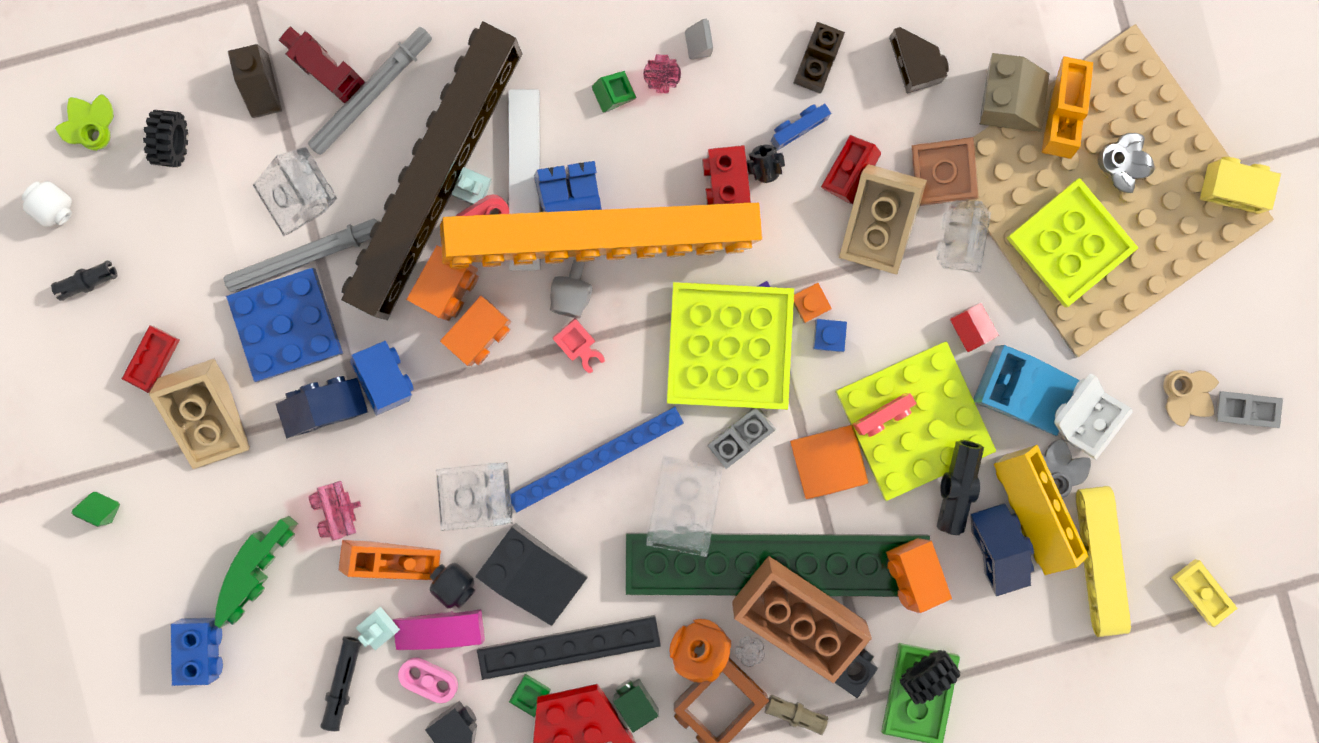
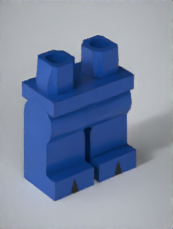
M595 161L567 165L566 169L564 165L537 169L534 179L542 212L602 210L595 175L597 173Z

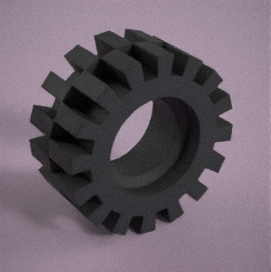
M153 110V112L149 113L150 118L147 117L146 119L147 127H144L146 137H143V143H146L144 147V153H147L146 159L151 165L178 168L181 166V162L183 163L185 160L184 155L187 154L185 147L188 145V140H186L188 129H185L187 126V122L184 120L185 116L181 112Z
M938 650L936 653L935 651L930 653L928 657H922L921 661H916L913 667H909L906 673L902 674L900 683L915 704H924L927 700H934L936 695L938 697L942 695L944 690H949L951 684L957 682L961 672L945 650Z

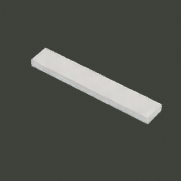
M539 89L508 90L509 214L539 213L540 201L534 174L537 169H540ZM541 259L533 261V264L514 265V261L509 260V270L541 271Z

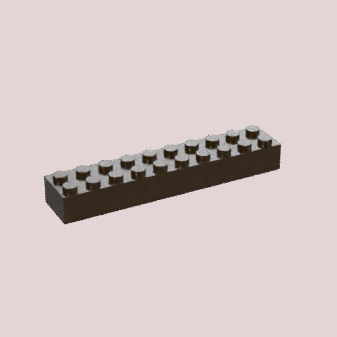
M482 21L479 29L474 28L468 40L470 47L466 55H461L454 67L456 74L451 84L447 83L444 86L440 95L442 102L437 112L432 111L426 122L428 129L423 139L419 138L416 141L412 150L414 157L409 167L404 166L399 174L398 183L400 185L395 194L391 193L384 204L386 212L381 222L377 221L370 232L372 240L368 248L361 250L355 264L358 267L353 277L349 276L342 287L341 292L344 294L341 299L342 301L373 317L384 320L389 319L451 197L462 168L466 167L523 55L516 37Z

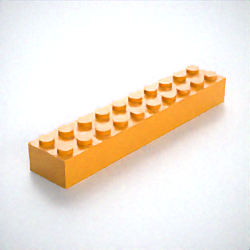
M758 202L452 216L442 218L440 237L442 264H450L451 269L469 268V264H472V262H482V267L501 266V263L507 260H513L514 265L533 264V261L544 258L546 264L562 263L568 257H576V262L594 261L600 255H606L607 260H621L631 254H637L638 259L653 258L655 254H661L662 252H666L667 257L685 256V253L692 252L693 250H696V255L715 254L714 251H721L725 249L726 254H736L752 249V244L761 241L762 230L760 205Z

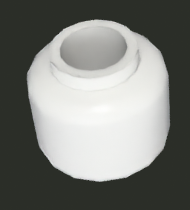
M49 181L33 183L22 195V200L24 201L23 210L45 227L53 226L56 223L63 225L72 215L70 210L72 205L71 197Z

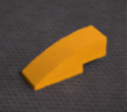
M1063 56L1051 97L1042 153L1072 159L1079 150L1083 120L1088 115L1093 62Z

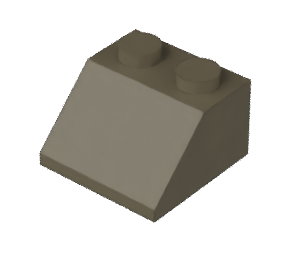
M992 53L987 70L979 124L1041 132L1050 73L1023 56Z

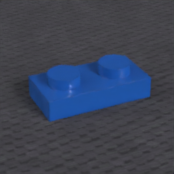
M825 103L818 108L813 104L800 113L802 118L792 124L790 120H787L774 129L776 134L773 135L771 143L778 151L827 121L832 113Z

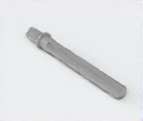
M418 27L403 44L399 42L398 45L400 47L308 142L310 148L319 155L323 154L412 60L415 62L418 60L416 56L432 40L431 35L424 28Z
M371 219L355 226L349 224L347 229L224 276L225 286L230 292H234L351 246L360 247V243L372 239L370 238V232L377 220Z

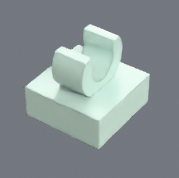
M463 167L451 195L474 204L486 196L492 179Z
M381 607L356 627L361 633L358 637L359 641L364 647L370 644L374 650H377L400 630Z

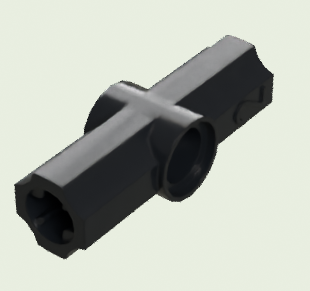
M960 440L955 443L949 472L944 473L940 484V493L943 500L936 526L940 531L950 535H960L965 532L971 503L976 502L980 494L978 472L984 447L981 444L969 440Z

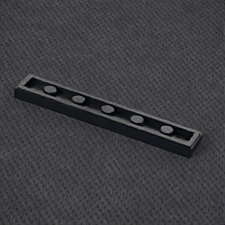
M651 615L480 647L477 649L481 677L484 680L660 647L661 643L656 616Z

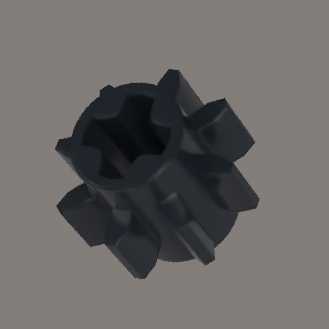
M771 145L757 146L749 154L750 160L747 161L748 174H754L755 180L762 183L775 181L779 174H782L781 167L785 166L783 153H777L776 147Z

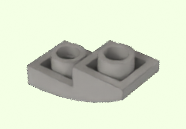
M753 408L709 443L708 447L727 469L773 433L776 428L760 408Z

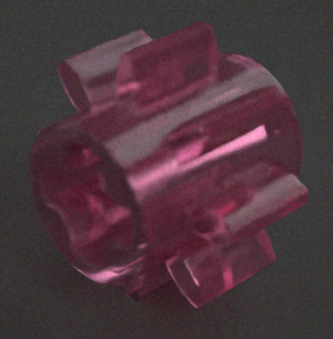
M656 54L655 60H648L643 72L648 88L656 89V93H669V87L676 88L681 78V69L676 63L677 60L669 59V56L665 54Z

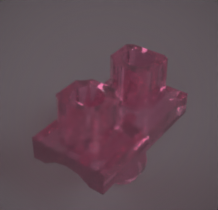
M341 481L318 487L317 492L308 497L311 508L314 510L323 509L326 520L318 522L317 525L321 538L331 537L333 541L356 533L353 521H356L353 509L361 507L360 500L351 503L349 493L344 492Z

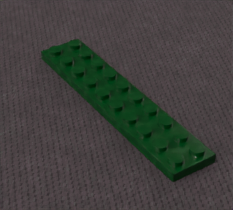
M626 533V595L737 596L767 557L770 556L828 596L898 597L899 587L896 579L889 572V559L886 552L917 538L930 540V536L923 534Z

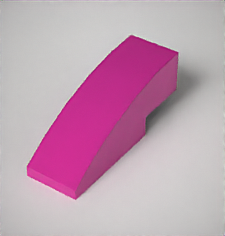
M481 609L457 613L451 611L392 620L400 629L394 635L396 650H426L480 645L485 640Z

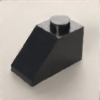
M459 701L432 720L425 731L434 743H474L477 730L475 721L477 719L471 708L467 705L464 707Z

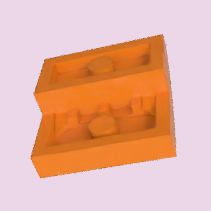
M853 424L790 441L806 499L869 483Z

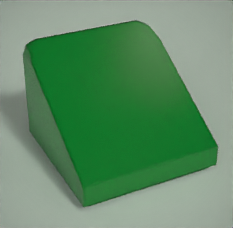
M625 71L600 77L592 85V90L602 112L611 111L637 98Z
M92 492L72 510L71 514L99 527L113 522L120 503L98 492Z

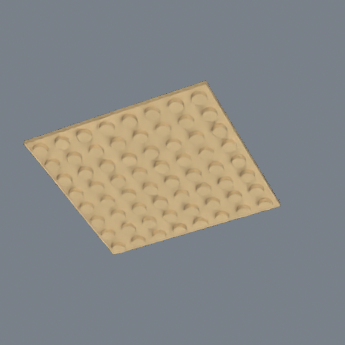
M1136 24L1084 59V61L1093 62L1088 115L1083 120L1081 146L1072 159L1042 153L1046 121L1056 80L1048 85L1041 132L989 126L973 137L979 199L967 200L966 202L1076 358L1274 220L1269 211L1256 214L1200 200L1208 164L1220 160L1221 157L1230 156ZM1127 133H1138L1144 136L1145 141L1142 151L1152 157L1155 165V170L1150 176L1135 179L1133 193L1119 191L1113 185L1111 174L1102 171L1098 165V155L1107 145L1116 143L1120 136ZM1080 178L1138 246V249L1069 307H1064L1006 237L1073 181Z

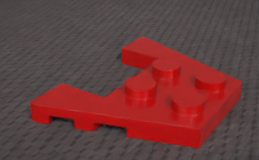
M598 684L537 697L533 743H636L633 735L627 727L625 728L618 717V713Z

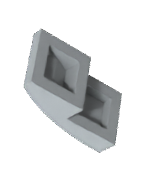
M1219 391L1216 421L1280 428L1283 398Z

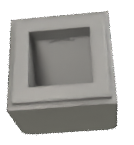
M706 18L695 23L685 31L690 59L710 57L713 52L710 24Z

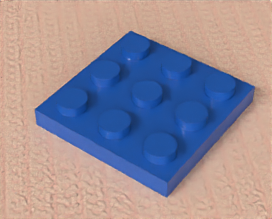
M309 268L226 296L254 382H260L343 354L315 268Z

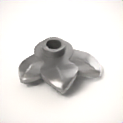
M1124 134L1120 136L1116 143L1105 146L1098 155V165L1101 170L1111 174L1113 185L1119 191L1125 193H1133L1135 179L1148 177L1155 170L1152 157L1142 151L1145 138L1141 134Z
M1063 439L1053 442L1046 450L1045 456L1042 455L1053 480L1057 478L1060 481L1058 490L1062 499L1070 494L1072 486L1082 484L1088 477L1091 459L1086 457L1072 459L1069 447Z

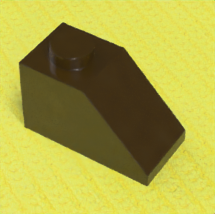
M902 27L893 30L889 39L906 93L942 83L947 77V72H949V65L946 56L941 55L939 47Z
M258 44L229 50L228 56L234 81L251 117L256 118L281 112L282 108L269 53Z

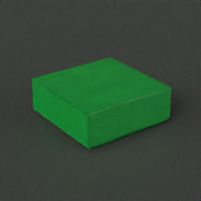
M525 674L510 698L509 703L535 718L537 697L548 695L551 689Z

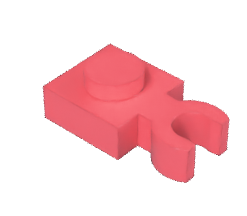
M576 318L571 320L552 337L572 361L580 356L582 358V366L588 373L593 372L592 367L588 364V360L591 357H597L601 363L605 362L604 356L600 351L590 348L595 339Z

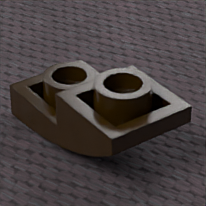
M817 22L793 83L821 94L845 32Z

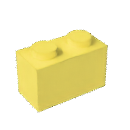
M1221 157L1220 160L1208 164L1200 200L1256 214L1273 210L1281 177L1280 173L1272 172L1269 166L1262 164H1252L1251 166L1240 164L1241 160L1234 157Z

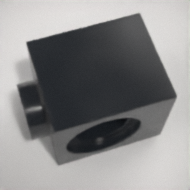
M863 648L852 661V663L859 662L862 664L861 671L856 675H849L847 667L835 681V684L858 699L878 670V667L872 661L874 656Z

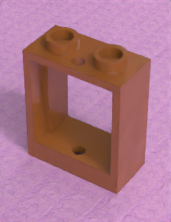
M730 657L722 672L752 702L717 738L687 709L712 682H694L673 703L674 712L676 713L674 718L685 729L690 726L698 734L696 739L699 743H729L769 702L767 693Z

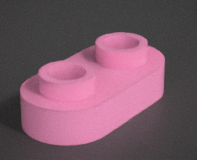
M418 657L405 661L398 672L399 681L404 688L436 703L450 701L458 690V681L453 673ZM418 668L421 672L420 677H414L411 674V669ZM445 681L448 684V689H440L438 682Z

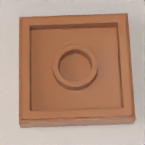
M973 137L912 145L914 177L927 180L920 206L979 199Z

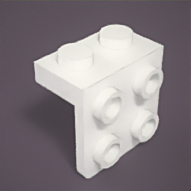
M1089 374L1086 379H1081L1077 383L1073 391L1074 395L1068 403H1064L1058 408L1054 423L1066 442L1097 460L1133 411L1131 407L1105 393L1098 378L1093 374Z

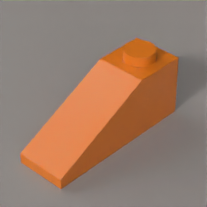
M342 540L338 570L347 577L432 580L430 575L439 566L441 550L372 541Z

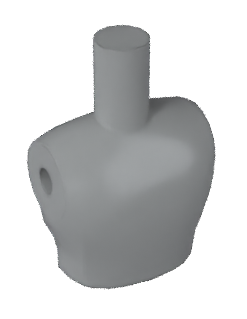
M573 260L569 277L558 276L553 279L550 294V311L567 317L581 318L582 312L588 305L592 294V285L581 280L585 262Z

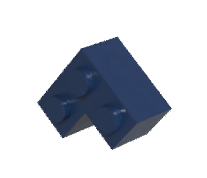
M339 376L327 380V385L319 387L318 382L301 386L298 390L286 393V399L276 403L286 439L368 413L358 378L345 380L344 376Z
M1005 503L970 514L971 532L983 554L984 574L995 596L1031 586V573L1034 572L1031 555L1034 554V549L1029 537H1023L1017 515L1015 513L1011 514Z

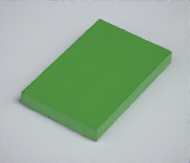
M903 643L898 644L881 732L883 734L925 743H943L955 684H951V688L944 690L943 694L939 697L936 695L934 700H927L924 704H915L900 683L902 674L906 673L909 667H913L916 661H921L922 657H928L930 653L934 651L936 653L938 650ZM948 653L958 668L960 656Z

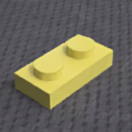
M1194 559L1171 577L1208 625L1212 627L1218 625L1238 609L1200 560Z

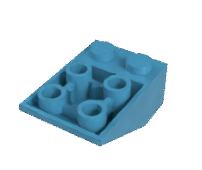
M999 345L993 349L973 400L976 404L1058 436L1059 430L1054 423L1056 411L1062 404L1068 403L1074 395L1075 386L1080 380L1031 355L1006 345Z

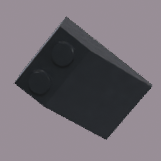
M516 523L511 527L475 576L500 596L551 626L588 578L587 575Z

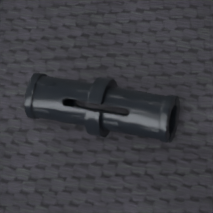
M107 260L87 270L81 268L75 271L76 273L73 276L52 283L51 290L54 295L61 292L56 298L59 301H63L80 292H91L95 286L116 279L118 276L115 266L110 269L108 268L112 266V262Z

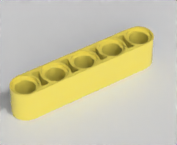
M1110 486L1078 489L1076 492V506L1080 537L1088 553V557L1084 560V569L1093 631L1097 637L1129 634L1131 631V621L1113 490Z

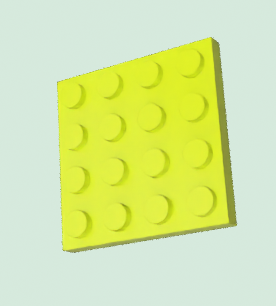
M673 282L667 403L788 410L794 288Z
M947 341L835 390L850 425L904 393H911L917 403L910 408L912 412L910 415L899 421H895L894 418L883 424L885 429L874 436L869 437L867 433L859 435L854 428L857 441L885 501L924 485L949 472L956 441L969 440L981 444L984 447L982 458L997 452Z

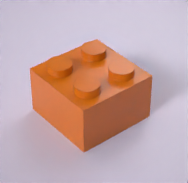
M436 245L406 300L438 318L450 321L452 317L456 318L461 312L464 302L461 300L467 290L471 292L479 278L476 275L478 268L469 264V268L451 269L450 264H442V250L440 246Z

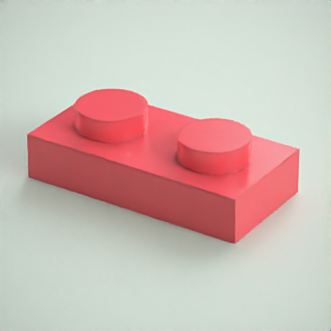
M904 393L854 422L853 426L859 435L867 433L869 437L874 436L885 429L883 424L894 418L895 421H899L912 413L910 408L917 403L911 393Z

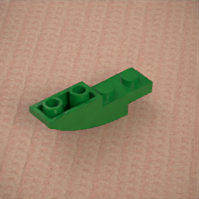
M287 516L280 519L267 535L262 531L251 534L240 548L230 565L219 593L214 624L218 628L229 623L234 625L245 613V610L242 609L249 600L255 601L265 590L262 584L267 580L268 576L262 571L276 558L273 555L279 546L285 547L295 536L293 530L298 523L293 518Z

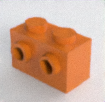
M480 296L440 342L467 366H472L474 363L480 365L490 354V351L487 350L495 340L498 343L501 342L511 329L508 328V325L512 321L485 297Z
M917 538L886 552L889 559V572L896 579L899 587V600L907 610L922 613L952 599L931 540Z

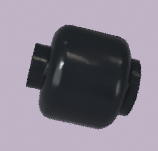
M451 563L447 567L441 564L430 575V578L433 580L429 589L430 593L446 608L462 607L475 592L473 588L474 578L458 563Z

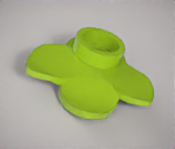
M100 94L90 104L84 100L70 97L67 105L69 121L55 127L61 139L70 144H82L84 147L94 151L106 147L110 141V130L108 127L114 117L109 99L105 95ZM99 131L98 138L93 141V133Z

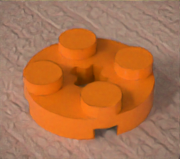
M707 619L693 620L695 623L687 627L683 625L675 633L670 644V658L673 659L676 672L687 680L697 683L704 681L713 682L719 677L728 662L732 645L731 640L723 629L714 622ZM704 643L705 652L697 658L694 650L696 647H701Z

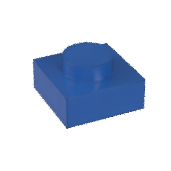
M816 319L813 349L844 352L847 322Z

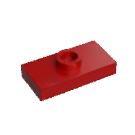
M149 325L121 379L150 393L155 382L164 372L180 339L155 326Z

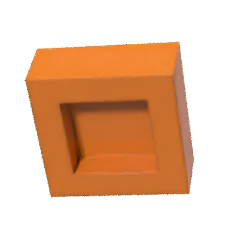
M819 283L794 294V305L803 323L832 309Z

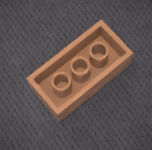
M770 556L767 557L732 601L735 620L833 684L872 639L866 620Z

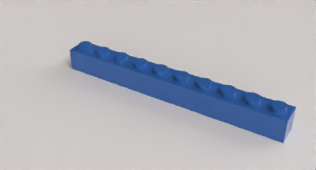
M673 407L508 495V498L517 513L684 424L676 407Z

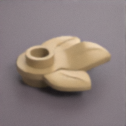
M1184 370L1170 372L1164 379L1163 387L1168 395L1166 410L1171 420L1175 424L1184 427L1190 415L1198 417L1213 416V402L1208 392L1212 391L1219 384V381L1209 372L1201 370L1193 373H1188ZM1176 380H1180L1182 383L1180 390H1176L1174 387Z

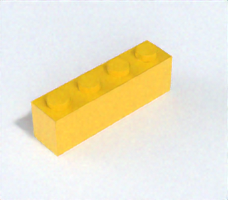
M1038 445L1006 454L994 463L996 476L1006 490L1011 508L1017 514L1021 523L1022 533L1025 537H1029L1033 545L1036 563L1040 565L1044 575L1077 568L1088 557V553Z

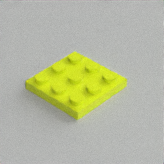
M1080 178L1073 181L1006 237L1064 307H1069L1138 249V246Z

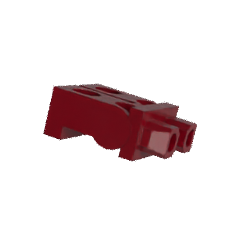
M290 26L279 38V41L288 48L285 55L308 75L311 74L344 104L365 83L344 61L337 66V63L327 54L328 52L308 32L304 31L300 35Z

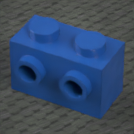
M386 340L351 355V366L376 416L410 401L411 391H414L412 382L407 374L402 375L398 364H401L398 353L394 347L389 348Z
M183 618L171 624L172 686L209 685L221 675L223 660L222 657H219V645L222 641V628L214 625L215 618Z

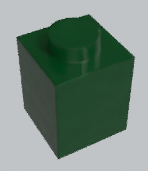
M640 679L633 683L631 680H627L615 689L617 693L614 694L613 703L632 733L659 717V708Z

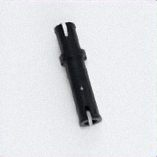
M343 637L331 689L325 696L327 704L320 727L327 731H340L344 708L350 701L348 692L360 646L362 645L359 639L355 637Z

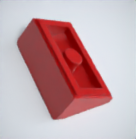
M850 135L821 188L847 203L853 204L862 171L868 164L875 166L881 156L878 147L873 143Z

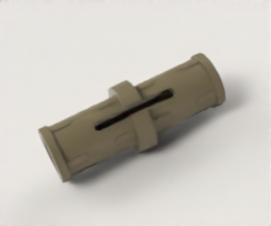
M771 694L769 702L765 707L766 714L789 722V725L792 727L800 726L819 735H823L827 727L828 716L804 708V705L799 702L794 704Z

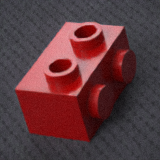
M745 145L708 149L707 158H702L704 177L709 176L711 187L705 189L707 205L751 203Z

